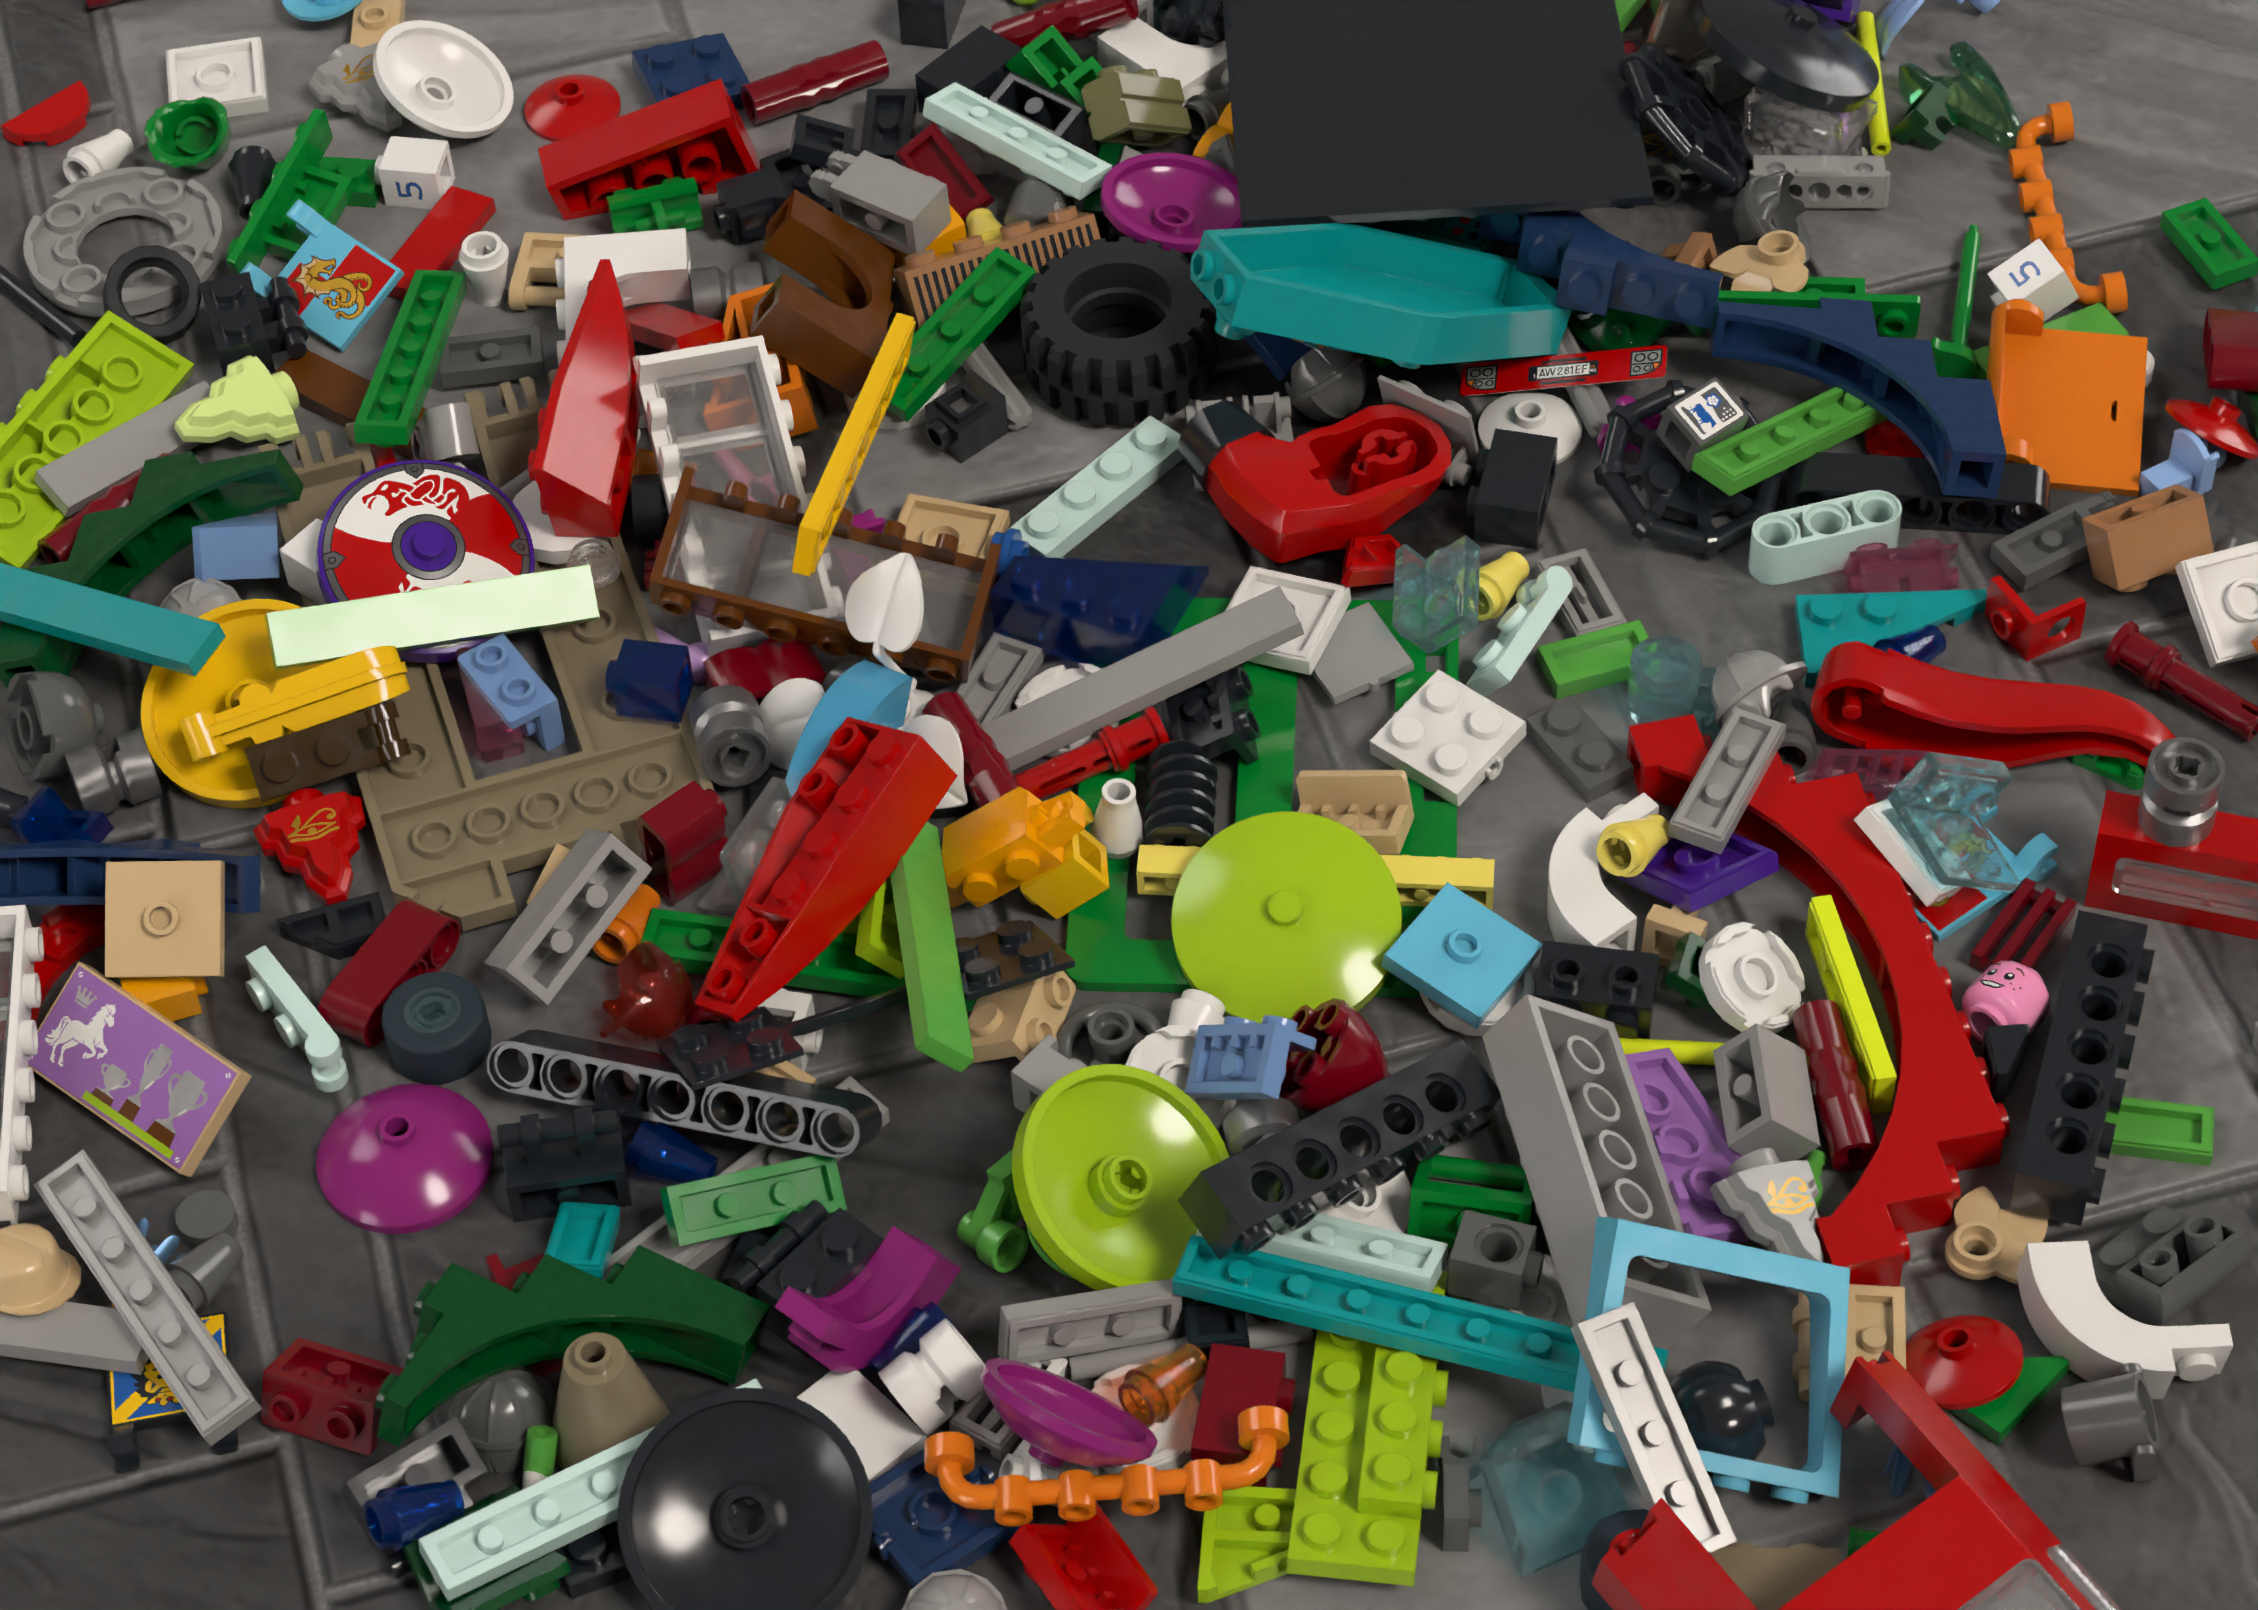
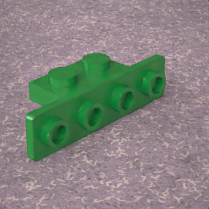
M314 108L306 123L303 122L298 126L294 135L293 145L284 161L281 160L276 164L271 176V183L262 199H257L252 205L247 225L240 237L234 238L230 243L226 254V263L231 275L239 274L248 262L259 268L267 252L289 260L292 259L308 238L307 235L297 229V223L286 216L298 199L314 209L331 224L336 225L354 194L355 186L352 178L317 167L333 138L324 110Z
M1808 277L1807 284L1798 292L1720 290L1718 299L1721 302L1816 309L1820 297L1871 301L1878 336L1893 338H1915L1918 332L1921 311V297L1918 295L1866 294L1865 278Z

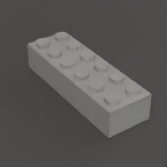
M1526 994L1482 1038L1490 1060V1068L1495 1076L1505 1107V1116L1510 1123L1519 1151L1520 1163L1526 1173L1532 1192L1535 1210L1541 1221L1551 1252V1261L1556 1268L1565 1296L1567 1311L1575 1326L1585 1321L1597 1216L1618 1218L1685 1232L1614 1023ZM1638 1256L1630 1260L1622 1306L1634 1301L1653 1347L1667 1350L1712 1312L1700 1273L1695 1268Z

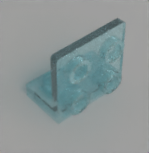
M1928 752L1887 796L1899 817V826L1905 834L1913 839L1926 860L1925 867L1928 873L1941 884L2013 892L2021 884L1979 817L1998 802L1999 795L2014 780L2005 763Z

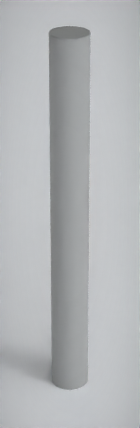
M1285 1321L1247 1326L1250 1348L1253 1349L1313 1340L1312 1328ZM1186 1337L1071 1356L1068 1357L1071 1379L1072 1381L1101 1377L1104 1373L1125 1365L1152 1364L1164 1366L1188 1362L1189 1357Z

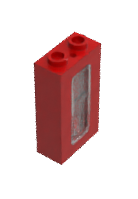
M2106 790L2084 906L2258 940L2257 818L2217 811L2214 826L2207 838L2199 844L2188 847H2169L2150 838L2144 833L2138 823V807L2141 796Z

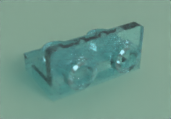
M1465 535L1450 545L1436 550L1426 559L1407 544L1395 550L1392 624L1401 637L1410 640L1428 655L1478 627L1480 546Z

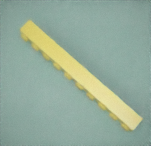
M1139 844L1136 871L1138 894L1174 896L1185 868L1201 847ZM1380 855L1396 883L1401 906L1426 907L1448 882L1486 908L1493 910L1495 859Z

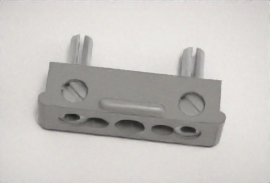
M1769 146L1764 149L1763 155H1753L1749 180L1759 175L1767 176L1787 170L1794 175V179L1789 185V192L1793 197L1804 203L1805 209L1885 208L1888 206L1891 173L1885 171L1884 156H1868V152L1864 147H1861L1860 156L1858 147L1852 149L1850 156L1780 155V150L1775 146L1773 148V155H1771V147Z

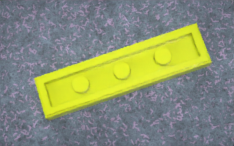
M1831 895L1812 897L1808 907L1805 936L1828 1000L1834 1001L1840 1006L1852 1051L1858 1061L1859 1074L1865 1086L1867 1104L1871 1115L1891 1112L1897 1075Z

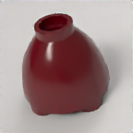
M1333 998L1320 1004L1315 1009L1304 1005L1291 1017V1020L1298 1023V1032L1317 1039L1315 1051L1288 1052L1286 1074L1281 1085L1279 1097L1290 1101L1296 1108L1317 1113L1392 1075L1388 1072L1384 1051L1371 1026L1346 1001Z

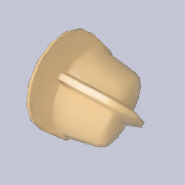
M30 1223L11 1224L0 1228L1 1312L18 1316L42 1314L60 1307L73 1297L81 1284L82 1269L74 1256L60 1249L55 1238L48 1230Z

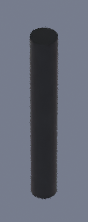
M0 264V290L75 348L87 335V332Z

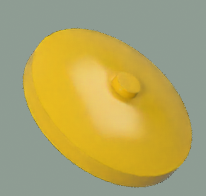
M273 599L242 600L217 607L198 618L218 623L226 637L196 676L156 665L152 666L144 686L141 701V726L144 740L152 758L163 773L189 796L213 806L246 809L270 805L284 800L291 794L262 802L244 749L256 745L251 737L228 745L229 751L222 755L201 762H193L179 720L210 709H214L215 713H219L239 706L240 693L249 684H264L273 691L277 680L328 663L324 662L274 670L265 615L270 612L302 607ZM285 727V735L294 733V731Z

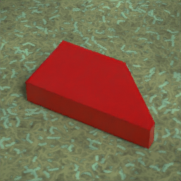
M1390 534L1355 537L1351 539L1345 552L1341 583L1345 587L1415 581L1422 565Z

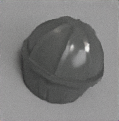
M1784 170L1767 176L1759 175L1746 182L1745 187L1739 192L1733 205L1732 227L1738 235V241L1744 243V245H1758L1760 238L1769 232L1777 230L1790 231L1796 234L1799 241L1804 245L1806 252L1804 263H1806L1811 254L1810 236L1800 216L1805 209V205L1789 192V185L1794 179V175L1790 171Z
M1328 347L1312 348L1292 365L1291 384L1288 381L1285 383L1291 405H1294L1308 418L1320 422L1338 421L1351 414L1360 406L1367 388V373L1363 362L1365 355L1333 350Z
M513 1368L488 1377L459 1392L448 1411L449 1420L454 1417L458 1419L488 1469V1473L503 1474L514 1472L523 1467L528 1428L536 1425L552 1427L556 1395L551 1383L538 1374Z

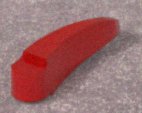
M1860 641L1844 642L1833 647L1825 655L1821 663L1810 705L1814 721L1825 733L1862 748L1863 755L1866 758L1897 767L1929 772L1978 773L2019 767L2081 754L2127 758L2147 767L2148 758L2153 748L2164 740L2176 737L2158 718L2136 702L2105 690L2077 685L1992 679L1964 674L1919 661L1888 648L1886 653Z

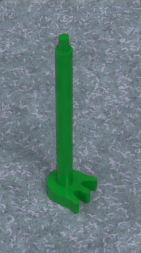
M1975 224L1969 226V230L1963 239L1950 342L1940 340L1937 337L1931 339L1937 376L1973 379L1976 373L1977 357L1974 351L1967 347L1981 246V235L1978 233L1979 227Z

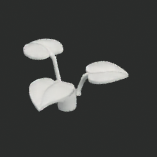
M899 553L866 570L854 581L846 597L845 619L851 635L856 640L864 643H873L872 652L884 667L905 674L885 652V648L893 652H904L912 646L920 633L923 623L924 600L920 573L913 556L909 553ZM806 678L786 680L774 687L759 706L764 727L771 744V763L784 770L789 769L801 734L811 714L825 694L823 687L816 681ZM913 678L904 725L897 729L921 735L958 775L936 809L964 806L968 803L964 785V755L959 735L953 725L946 719L932 715H921L926 703L934 695L927 691L915 689L917 680Z

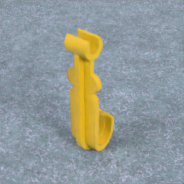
M379 646L369 648L279 679L273 691L264 684H249L240 693L239 706L219 713H215L214 709L202 711L180 719L179 723L192 761L201 762L228 752V745L250 737L256 744L284 736L285 727L297 732L358 712L401 695L410 690L406 678L408 670L405 662L400 661L396 647Z

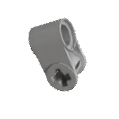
M449 403L432 407L423 412V416L416 423L411 435L414 460H433L450 464L460 461L465 465L473 463V460L480 456L469 403Z

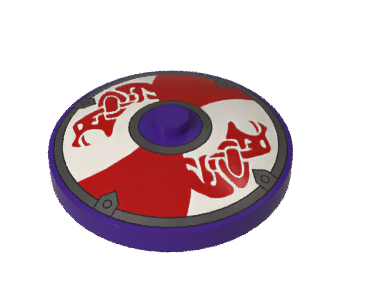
M407 460L383 465L363 474L350 483L337 496L328 509L321 525L316 550L317 578L327 604L534 573L535 566L531 535L522 515L513 502L498 487L479 474L454 464L433 460ZM496 636L397 652L401 660L411 662H448L458 660L457 658L460 654Z

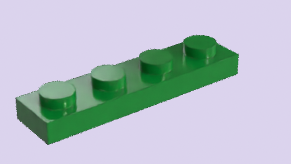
M996 247L913 335L909 362L887 410L908 422L1018 305L1026 294V287L1035 276L1036 270Z

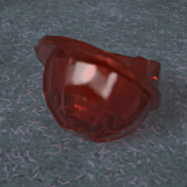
M650 941L638 944L624 957L617 967L620 989L619 997L615 1000H605L602 1003V1008L611 1015L597 1031V1034L602 1039L614 1031L626 1038L641 1042L657 1041L666 1038L683 1024L685 1015L692 1004V986L687 973L683 969L681 960L679 958L674 960Z

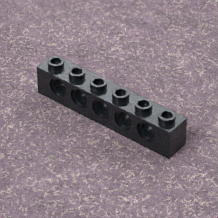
M2078 910L2016 1170L2009 1210L2081 1226L2086 1203L2099 1205L2106 1169L2095 1167L2096 1158L2109 1159L2116 1124L2105 1122L2107 1112L2119 1115L2126 1080L2116 1078L2115 1073L2117 1068L2129 1070L2136 1036L2125 1034L2126 1025L2135 1027L2139 1025L2145 993L2135 991V984L2138 982L2148 985L2155 950L2144 948L2148 929L2147 924Z
M1461 1039L1201 1171L1178 1199V1202L1219 1260L1242 1249L1245 1255H1250L1269 1243L1276 1235L1274 1231L1285 1225L1290 1232L1298 1230L1314 1219L1320 1213L1319 1208L1330 1202L1335 1209L1339 1208L1359 1195L1364 1189L1363 1185L1367 1182L1374 1180L1378 1186L1383 1185L1400 1174L1407 1167V1161L1416 1157L1420 1163H1425L1441 1153L1449 1145V1139L1459 1135L1462 1141L1474 1137L1491 1123L1492 1120L1487 1114L1501 1099L1499 1089Z

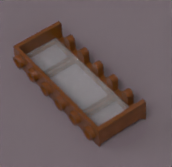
M684 467L649 579L651 604L658 605L662 611L671 615L687 616L691 613L711 618L712 622L723 628L736 630L743 626L763 631L767 637L775 641L791 643L799 640L815 644L820 650L831 655L845 656L851 653L870 658L873 663L884 666L872 652L873 643L860 642L851 635L845 619L846 597L854 581L863 572L899 553H909L916 562L922 582L924 600L923 623L916 641L908 650L893 652L885 648V652L900 668L903 666L922 671L925 676L932 680L943 683H950L954 680L968 682L969 672L993 586L999 572L1002 545L991 542L987 559L958 553L959 540L950 534H939L934 547L906 540V526L898 521L887 520L882 533L854 527L853 513L843 508L816 571L809 577L792 572L799 525L804 517V514L801 513V501L798 497L791 494H781L777 507L748 500V487L738 481H728L724 494L696 487L695 468Z

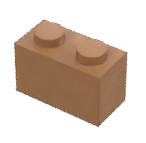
M2178 484L2081 519L2093 579L2119 592L2140 590L2146 587L2148 580L2163 574H2177L2175 566L2180 561L2214 553L2203 495Z

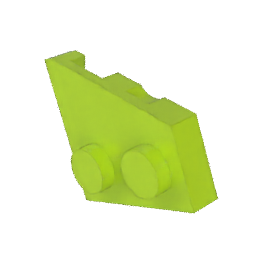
M1247 1486L1236 1490L1223 1491V1504L1214 1510L1204 1511L1197 1588L1198 1603H1210L1289 1574L1287 1573V1556L1296 1489Z

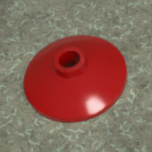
M582 74L566 75L551 79L537 87L528 97L524 113L527 125L536 135L545 140L556 142L618 118L621 113V101L617 90L601 78Z
M2213 397L2209 405L2184 399H2169L2165 404V410L2176 421L2203 439L2238 456L2252 460L2258 459V445L2249 432L2237 422L2242 412L2233 404L2219 397Z
M1959 1315L1938 1320L1922 1328L1906 1343L1907 1372L1941 1409H1968L1997 1399L2015 1384L2024 1365L2023 1348L2015 1332L2000 1321L1984 1316Z

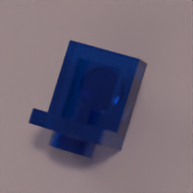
M41 787L11 820V826L25 844L67 839L102 842L114 829V826L103 811L68 810L51 787Z

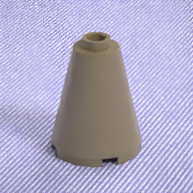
M597 1332L583 1335L574 1340L565 1351L552 1427L558 1432L555 1462L561 1471L655 1427L670 1414L668 1407L626 1348L616 1337L610 1334Z

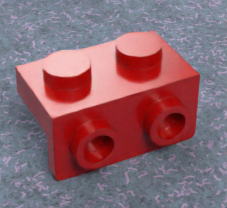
M1097 1502L1096 1514L1088 1520L1067 1521L1065 1525L1022 1524L1009 1540L1010 1545L1023 1562L1025 1573L1033 1582L1039 1585L1055 1610H1146L1158 1594L1157 1587Z

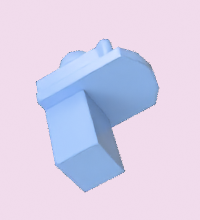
M2179 428L2173 434L2169 459L2141 472L2139 492L2145 496L2178 484L2203 495V493L2212 489L2215 471L2224 464L2227 452L2212 443L2208 444L2207 440L2200 439L2189 429Z

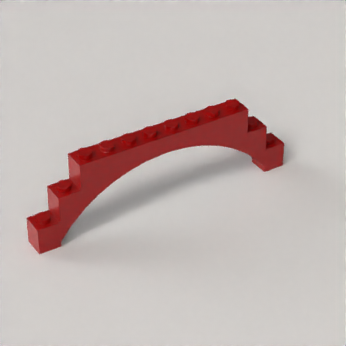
M1694 714L1629 726L1627 759L1634 766L1633 782L1638 795L1644 792L1654 801L1678 808L1713 745L1709 734H1701ZM1777 751L1733 833L1777 852L1779 864L1804 883L1816 897L1832 896L1843 928L1858 947L1881 993L1892 1030L1897 1068L1895 1102L1880 1145L1856 1186L1831 1216L1815 1219V1234L1824 1254V1263L1850 1268L1849 1284L1900 1287L1903 1263L1910 1261V1247L1906 1234L1950 1225L1954 1200L1960 1199L1961 1195L1957 1172L1999 1164L2003 1140L2010 1136L2009 1118L2002 1103L1995 1104L1990 1093L1991 1082L1988 1066L1982 1056L1975 1057L1970 1045L1971 1030L1968 1018L1964 1011H1956L1951 999L1952 984L1949 973L1945 966H1937L1933 956L1934 945L1929 925L1925 921L1919 922L1914 911V891L1903 878L1901 879L1899 872L1896 871L1854 821L1866 807L1877 803L1873 793H1865L1857 772L1796 783L1795 773L1791 764H1783Z

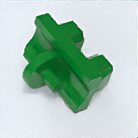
M678 176L662 180L660 185L633 190L631 187L614 191L612 196H607L614 234L686 228V231L704 227L697 183L694 177L682 179Z

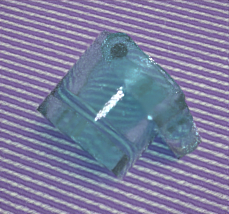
M1661 635L1653 636L1640 642L1632 651L1626 698L1629 716L1636 724H1643L1694 714L1702 734L1705 727L1710 725L1715 716L1710 697L1711 685L1717 669L1703 667L1698 650L1691 643L1680 637ZM1700 686H1705V687H1707V688H1705V689L1702 691V693H1701V695H1700V697H1699V689H1700Z

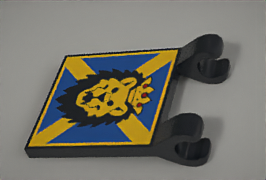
M226 1311L199 1316L231 1362L229 1321ZM150 1358L141 1375L107 1370L109 1407L108 1450L111 1457H114V1468L117 1474L139 1470L141 1468L137 1430L191 1421V1419ZM237 1428L213 1445L216 1455L233 1453L239 1450Z

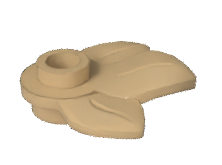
M1777 230L1765 234L1758 241V245H1739L1729 249L1709 265L1710 271L1721 273L1734 279L1731 291L1798 292L1807 284L1809 277L1808 269L1804 265L1806 260L1805 247L1799 241L1796 234L1786 230Z
M1985 1186L1976 1188L1961 1197L1955 1206L1953 1215L1956 1229L1949 1235L1946 1241V1261L1953 1271L1965 1278L1982 1280L1997 1276L2011 1283L2018 1284L2016 1271L2027 1243H2043L2048 1227V1219L2012 1211L2009 1208L1999 1209L1997 1200ZM1968 1252H1978L1983 1256L1972 1255Z

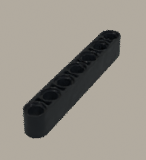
M539 1029L527 1030L496 1044L489 1052L487 1058V1072L492 1082L498 1088L510 1093L580 1107L592 1106L593 1109L600 1111L617 1108L618 1114L832 1158L847 1156L873 1141L880 1133L882 1126V1114L877 1103L862 1093L757 1072H751L692 1091L660 1053ZM518 1050L525 1055L528 1061V1071L519 1062ZM571 1061L578 1065L582 1081L574 1077L571 1071ZM624 1071L633 1078L635 1092H632L626 1086L623 1076ZM677 1081L686 1087L689 1093V1103L680 1098L677 1092ZM731 1092L741 1099L744 1107L743 1114L734 1109L731 1103ZM785 1103L790 1104L796 1110L799 1120L798 1125L793 1124L787 1118ZM840 1114L845 1115L851 1121L854 1128L853 1137L843 1131L839 1122Z

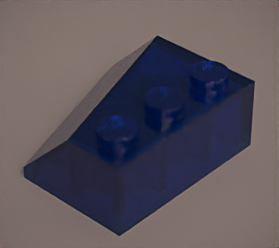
M1014 555L991 591L994 632L1043 648L1045 653L1076 663L1092 664L1103 669L1169 638L1208 576L1209 566Z

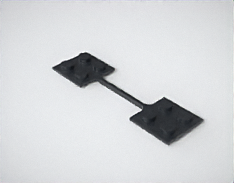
M1031 920L1009 921L998 926L995 932L976 938L961 937L955 939L964 998L967 1001L1075 967L1074 959ZM905 985L792 1022L777 1020L765 1006L756 1007L738 1022L725 1018L706 1025H686L675 1030L672 1036L655 1041L656 1048L691 1090L696 1091L803 1056V1048L793 1037L805 1035L908 1001L907 988Z

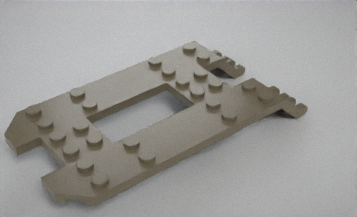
M558 369L551 370L547 374L550 388ZM530 376L519 379L526 408L518 409L510 382H504L499 384L497 391L502 407H505L506 413L492 417L487 416V406L482 391L477 389L463 393L464 401L469 403L477 444L487 480L498 488H501L528 469L529 453L532 449H537L540 438L538 433V414L542 407H547L548 402L538 403L536 386L533 378H530ZM354 422L347 423L346 427H344L348 445L352 447L354 453L334 458V448L329 431L324 429L315 432L323 461L313 463L305 434L294 437L295 440H292L298 461L301 460L302 466L293 468V470L304 484L299 501L275 506L285 544L316 518L323 521L333 501L350 483L363 474L376 469L369 443H355ZM274 443L258 446L259 453L278 449L277 444L274 445ZM620 534L618 537H610L608 543L598 550L597 545L594 549L587 551V558L577 562L549 564L535 561L534 566L535 573L590 564L600 615L598 620L538 629L581 752L475 780L437 663L411 662L400 659L401 662H405L408 670L406 678L410 690L368 707L371 708L395 701L400 716L395 719L401 739L407 738L412 753L408 756L355 772L395 905L405 899L413 900L457 920L463 932L517 917L516 903L507 874L546 864L557 843L571 850L587 828L613 834L641 858V853L644 849L637 832V819L639 816L693 780L704 790L709 788L715 791L711 780L702 770L697 745L694 741L688 717ZM301 594L304 607L319 605ZM374 726L358 731L364 751L380 746ZM665 855L651 864L653 869L651 870L650 877L667 873L663 866L666 863Z

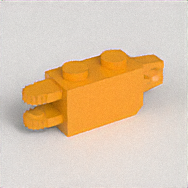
M1019 786L944 827L941 853L950 908H955L967 901L979 908L1019 887L1020 884L1063 864L1064 845L1074 835L1085 829L1086 819L1084 812L1086 810V802L1072 791L1042 802L1028 790Z

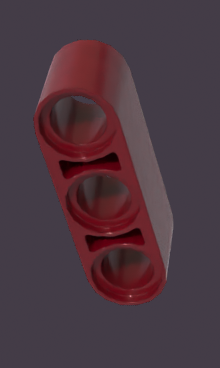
M2207 308L2202 340V355L2207 388L2258 393V312Z
M402 900L331 982L322 995L318 1012L333 1031L368 1047L378 1045L385 1038L381 1021L383 1006L393 990L408 979L427 972H439L459 943L461 934L459 922L413 900Z

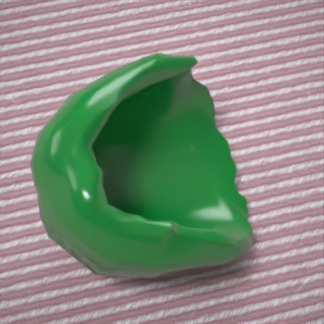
M204 96L189 101L177 100L156 108L154 114L146 122L144 135L148 138V148L155 160L175 168L206 170L212 168L216 162L225 156L229 148L231 129L224 105L212 97Z

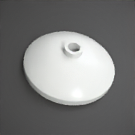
M407 21L397 24L386 31L376 46L373 55V70L381 91L402 116L424 130L451 138L482 137L497 130L511 111L514 95L512 83L506 69L484 44L462 30L434 21Z

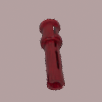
M2128 621L2118 630L2104 655V662L2111 667L2120 665L2143 679V686L2150 691L2156 690L2158 692L2163 689L2175 695L2204 715L2231 729L2232 732L2248 742L2252 741L2254 735L2258 734L2257 705L2247 701L2234 691L2182 661V655L2176 647L2171 644L2163 647L2140 633L2139 626L2136 623Z

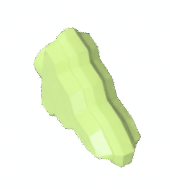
M248 355L227 365L226 376L211 384L209 397L192 403L175 421L174 429L183 442L213 443L233 437L244 443L266 439L275 445L294 440V437L300 436L294 411H297L299 408L298 393L287 373L280 371L271 375L257 356L252 357Z

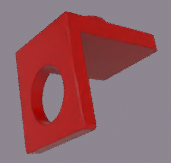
M1997 575L1989 580L1984 613L1991 621L1996 634L2001 639L2007 640L2027 662L2079 639L2082 633L2087 602L2082 597H2079L2036 616L2003 577ZM2070 617L2069 623L2061 632L2047 637L2049 630L2055 623L2063 618Z

